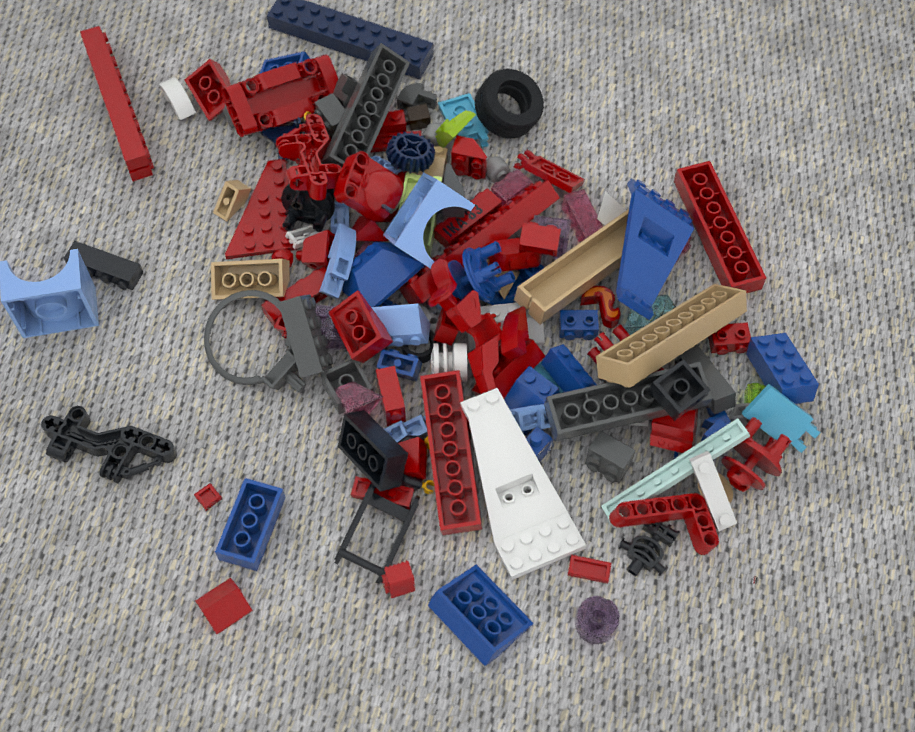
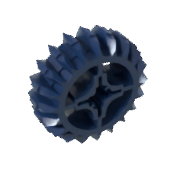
M404 131L403 134L397 133V136H392L387 145L388 161L391 162V166L396 167V170L401 169L402 172L408 171L410 174L411 172L418 174L419 171L424 172L426 169H429L434 162V144L431 143L430 139H426L425 135L420 136L419 133L413 134L412 131L410 133Z

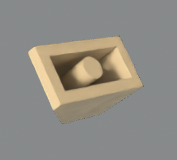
M239 180L225 181L213 213L227 222L246 203L251 188Z

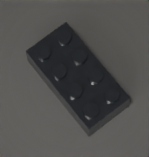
M365 410L345 413L337 447L380 492L400 487L408 452Z

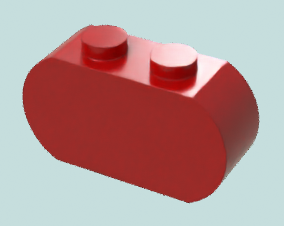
M520 238L497 240L496 242L499 243L501 252L488 257V265L497 262L499 264L497 268L500 267L501 271H511L540 266L542 254L520 251Z

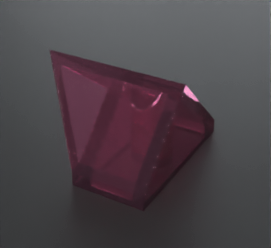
M353 381L335 389L344 414L365 410L370 414L384 397Z

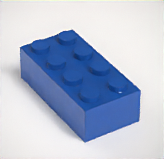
M787 333L751 337L746 355L765 387L770 384L795 404L814 401L819 383Z
M244 478L215 550L218 560L258 571L286 498L282 488Z

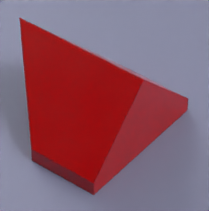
M359 215L351 228L356 230V241H388L379 226L364 216Z

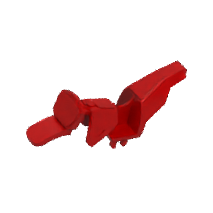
M438 259L431 266L437 290L429 299L428 305L434 307L439 304L461 333L466 331L474 338L476 347L467 353L479 391L483 394L496 389L492 372L499 362L498 342L501 340V322L496 323L494 320L496 314L494 313L481 314L479 295L475 290L470 291L461 301H458L452 294L458 284L450 273L447 261Z

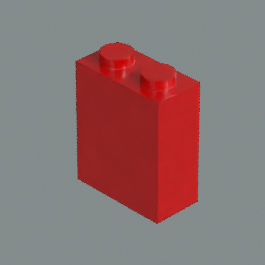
M395 366L377 369V387L387 427L399 421L406 422L405 405Z

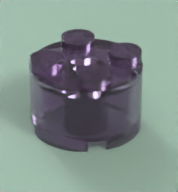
M592 596L585 599L580 605L575 618L577 633L589 644L606 643L614 636L620 618L619 610L611 600L601 596ZM596 618V620H601V622L598 623L597 621H594L593 619Z

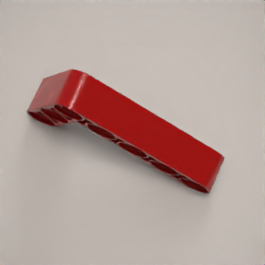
M698 493L621 502L609 515V520L615 527L684 519L693 547L700 555H707L719 544V537L706 501Z

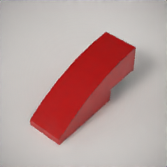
M524 306L507 313L502 326L501 353L509 360L527 353L525 341L529 340L526 308Z

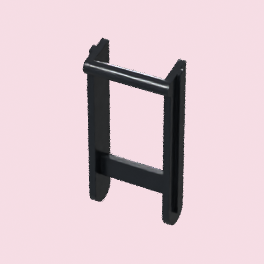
M371 482L334 558V563L339 564L340 560L344 558L377 574L378 577L375 583L379 584L383 582L381 575L385 574V567L389 568L419 505L420 496H415L410 509L407 510L373 493L376 486ZM367 505L403 521L383 567L377 566L346 550Z

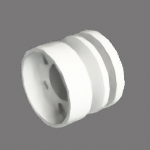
M434 343L431 353V373L437 374L459 370L462 383H467V343H454L452 352H448L446 343H443V352H439L438 343Z

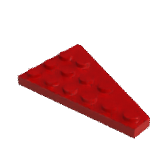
M285 159L267 161L225 252L226 259L271 254L280 248L290 251L297 250L293 248V244H290L289 239L285 237L288 231L282 226L286 219V210L283 207L281 195L284 188L289 184L286 176L287 167Z

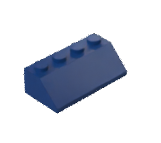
M564 344L550 348L541 362L563 392L597 385Z

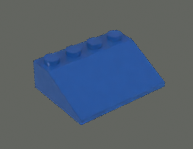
M477 564L438 589L428 604L429 608L484 666H487L500 656L534 624Z

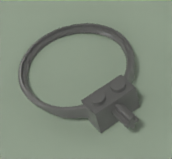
M258 290L240 291L222 300L209 316L204 332L205 352L213 368L222 377L237 384L256 385L266 383L272 389L279 390L288 382L298 393L303 390L306 383L295 374L298 368L288 334L285 346L289 347L285 350L286 354L266 376L237 377L221 368L211 352L209 341L213 323L220 311L229 303L247 296L268 300L279 310L278 302H281L273 295Z

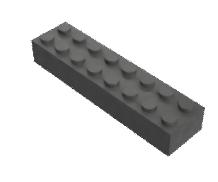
M382 43L371 52L321 164H337L342 168L346 158L354 153L364 151L369 156L410 64L409 61Z
M701 363L688 364L709 388ZM670 369L653 372L633 387H624L617 383L608 382L547 396L544 407L554 441L668 416L669 414L648 389L656 379ZM711 392L690 410L707 407L713 399Z

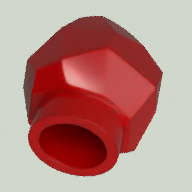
M280 248L275 250L271 255V259L289 260L291 268L293 253L288 249Z

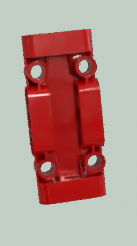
M325 54L300 63L294 62L244 81L223 87L221 95L237 134L240 137H244L270 127L275 128L292 122L294 119H298V117L300 119L304 118V114L307 111L314 114V110H316L315 102L334 93L339 78L330 57Z

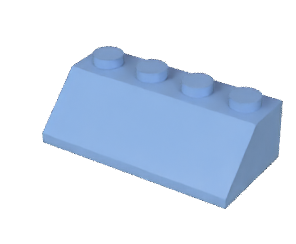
M419 304L371 307L385 325L393 341L388 346L401 347L403 345L417 346L428 344L431 324Z

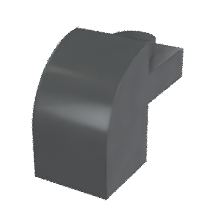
M341 73L333 94L341 105L346 108L358 81Z
M422 83L407 85L402 89L397 98V109L404 110L405 112L407 107L417 106L418 104H427V107L435 109L437 106V94L425 91L424 84Z

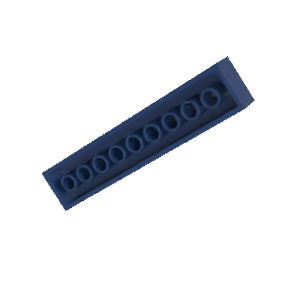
M276 0L266 15L269 29L364 61H368L371 52L382 43L410 62L405 75L421 79L434 56L433 42L307 0Z

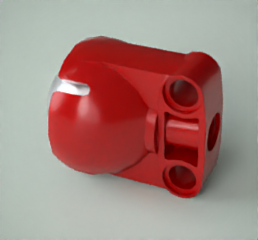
M359 151L346 158L336 183L334 197L336 201L344 203L366 219L381 222L398 208L404 185L398 175L371 159L366 152Z

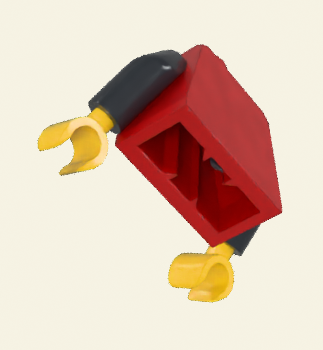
M406 435L397 442L408 452L401 483L416 489L423 488L426 494H432L434 491L429 490L426 486H434V481L428 480L423 482L426 479L427 449H430L428 436L424 438V436Z

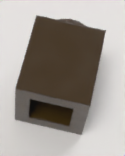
M427 104L406 108L407 115L404 116L406 126L409 125L410 131L424 129L431 123Z

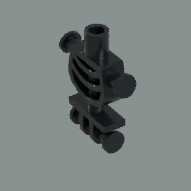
M663 522L650 523L655 528L649 524H644L642 528L652 535L651 538L639 535L633 539L632 544L625 541V538H622L618 549L623 548L627 550V557L632 559L627 571L637 576L642 568L649 572L655 569L661 577L668 570V567H664L660 563L664 556V551L658 541L671 547L681 531H675L671 528L672 525L670 524L666 527L663 525ZM659 528H661L662 530H664V532L661 533L660 531H658Z

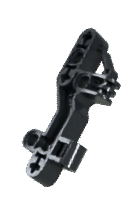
M82 406L72 407L64 419L50 415L46 416L41 422L42 429L51 438L46 449L47 456L66 463L70 460L75 449L97 457L107 455L100 469V477H107L109 480L113 479L115 483H119L122 478L130 479L134 475L149 470V467L154 465L160 466L162 462L171 463L177 457V451L170 440L134 426H126L100 433L87 429L90 417ZM148 443H153L151 446L145 447ZM121 453H126L124 456L118 457ZM137 453L154 458V462L148 464L145 462L133 468H128Z

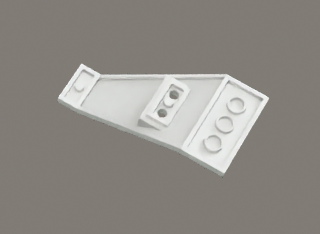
M498 388L460 402L470 425L494 546L511 580L586 549L584 540Z

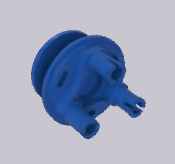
M494 241L482 248L464 249L462 254L464 267L456 260L448 263L450 273L458 284L452 293L454 297L462 300L470 291L475 290L481 299L489 302L493 300L495 292L515 282V275L512 271L496 277L495 275L501 273V268H497L499 264L494 262L488 265L486 261L488 257L501 252L498 242Z

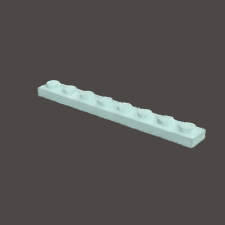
M737 418L612 498L601 507L609 518L610 513L621 502L655 498L694 473L689 461L690 458L708 451L711 454L712 460L749 438L750 434Z

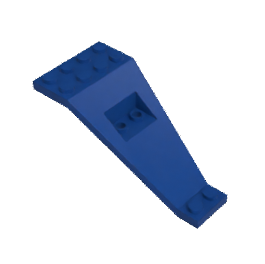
M631 178L627 183L631 193L616 295L618 301L650 320L654 315L652 305L690 238L694 227L692 219L689 218L690 214L682 208L680 210L677 209L671 200L662 199L656 190L652 189L650 191L641 180L637 179L635 181Z

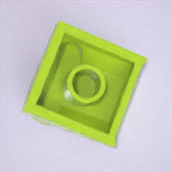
M465 110L450 121L446 119L435 131L438 145L445 148L476 114Z

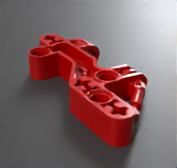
M308 114L305 124H300L298 129L294 128L289 133L278 137L276 147L282 158L300 159V165L291 166L286 171L290 187L293 190L308 191L309 196L314 200H323L326 198L327 189H334L336 187L342 168L337 164H321L329 146V135L321 116L317 114Z

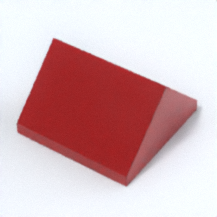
M231 578L195 600L216 634H219L253 611L239 587Z

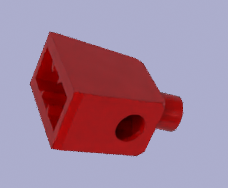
M325 230L305 238L303 249L296 252V259L314 270L320 269L323 266L327 269L330 261L328 255L335 234Z

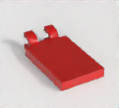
M526 150L524 154L520 153L517 158L521 160L520 164H514V168H524V170L545 181L549 180L551 184L570 194L581 187L585 181L584 178L541 156H535L529 150Z

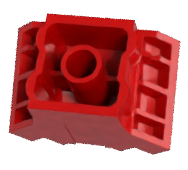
M698 409L687 411L675 421L669 415L653 419L650 445L684 453L694 447Z

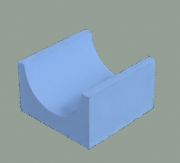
M423 172L383 235L396 247L431 269L435 261L427 254L423 241L424 230L429 219L436 212L447 207H462L472 211L475 204L436 178Z
M78 249L70 250L69 260L62 271L50 279L39 282H29L17 278L8 261H0L1 302L22 338L99 326L96 287Z

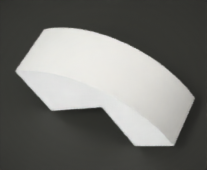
M175 77L159 84L166 100L171 103L179 120L196 113L185 90Z

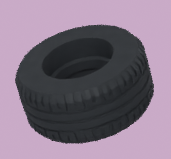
M508 68L500 69L490 74L478 89L474 101L476 114L482 125L494 135L507 139L519 138L528 133L541 118L544 108L543 95L536 82L527 74ZM498 94L511 96L518 103L521 114H514L504 109L499 102Z

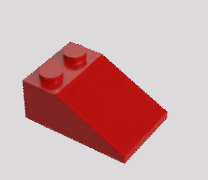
M209 59L184 80L208 121H211L223 112L225 107L221 89L231 84L221 64Z
M358 290L328 312L351 359L365 363L393 342L385 325Z

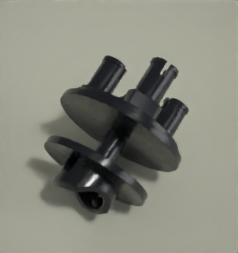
M288 184L281 195V201L286 210L283 228L286 231H292L296 221L313 224V229L321 232L326 221L332 217L335 211V188L327 189L325 199L314 200L309 196L308 191L293 190Z

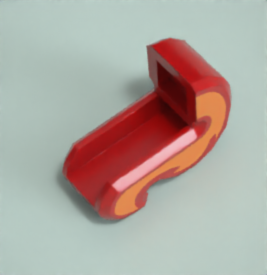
M593 286L581 295L580 306L599 305L603 326L614 328L618 325L621 312L619 307L614 308L615 294L611 289L605 286Z

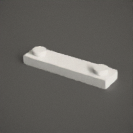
M706 451L690 458L689 461L716 529L721 531L737 524L711 454Z

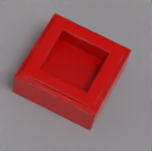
M211 483L194 494L206 511L222 500V497Z

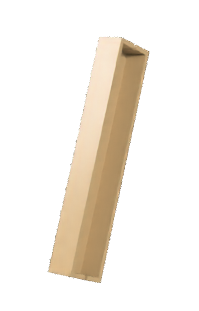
M629 209L519 285L514 301L521 307L524 306L526 310L529 309L528 314L541 325L617 270L621 264Z

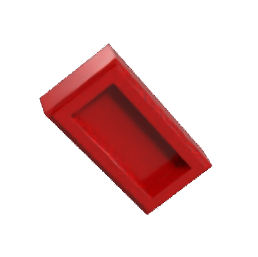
M571 555L567 576L608 584L612 563Z

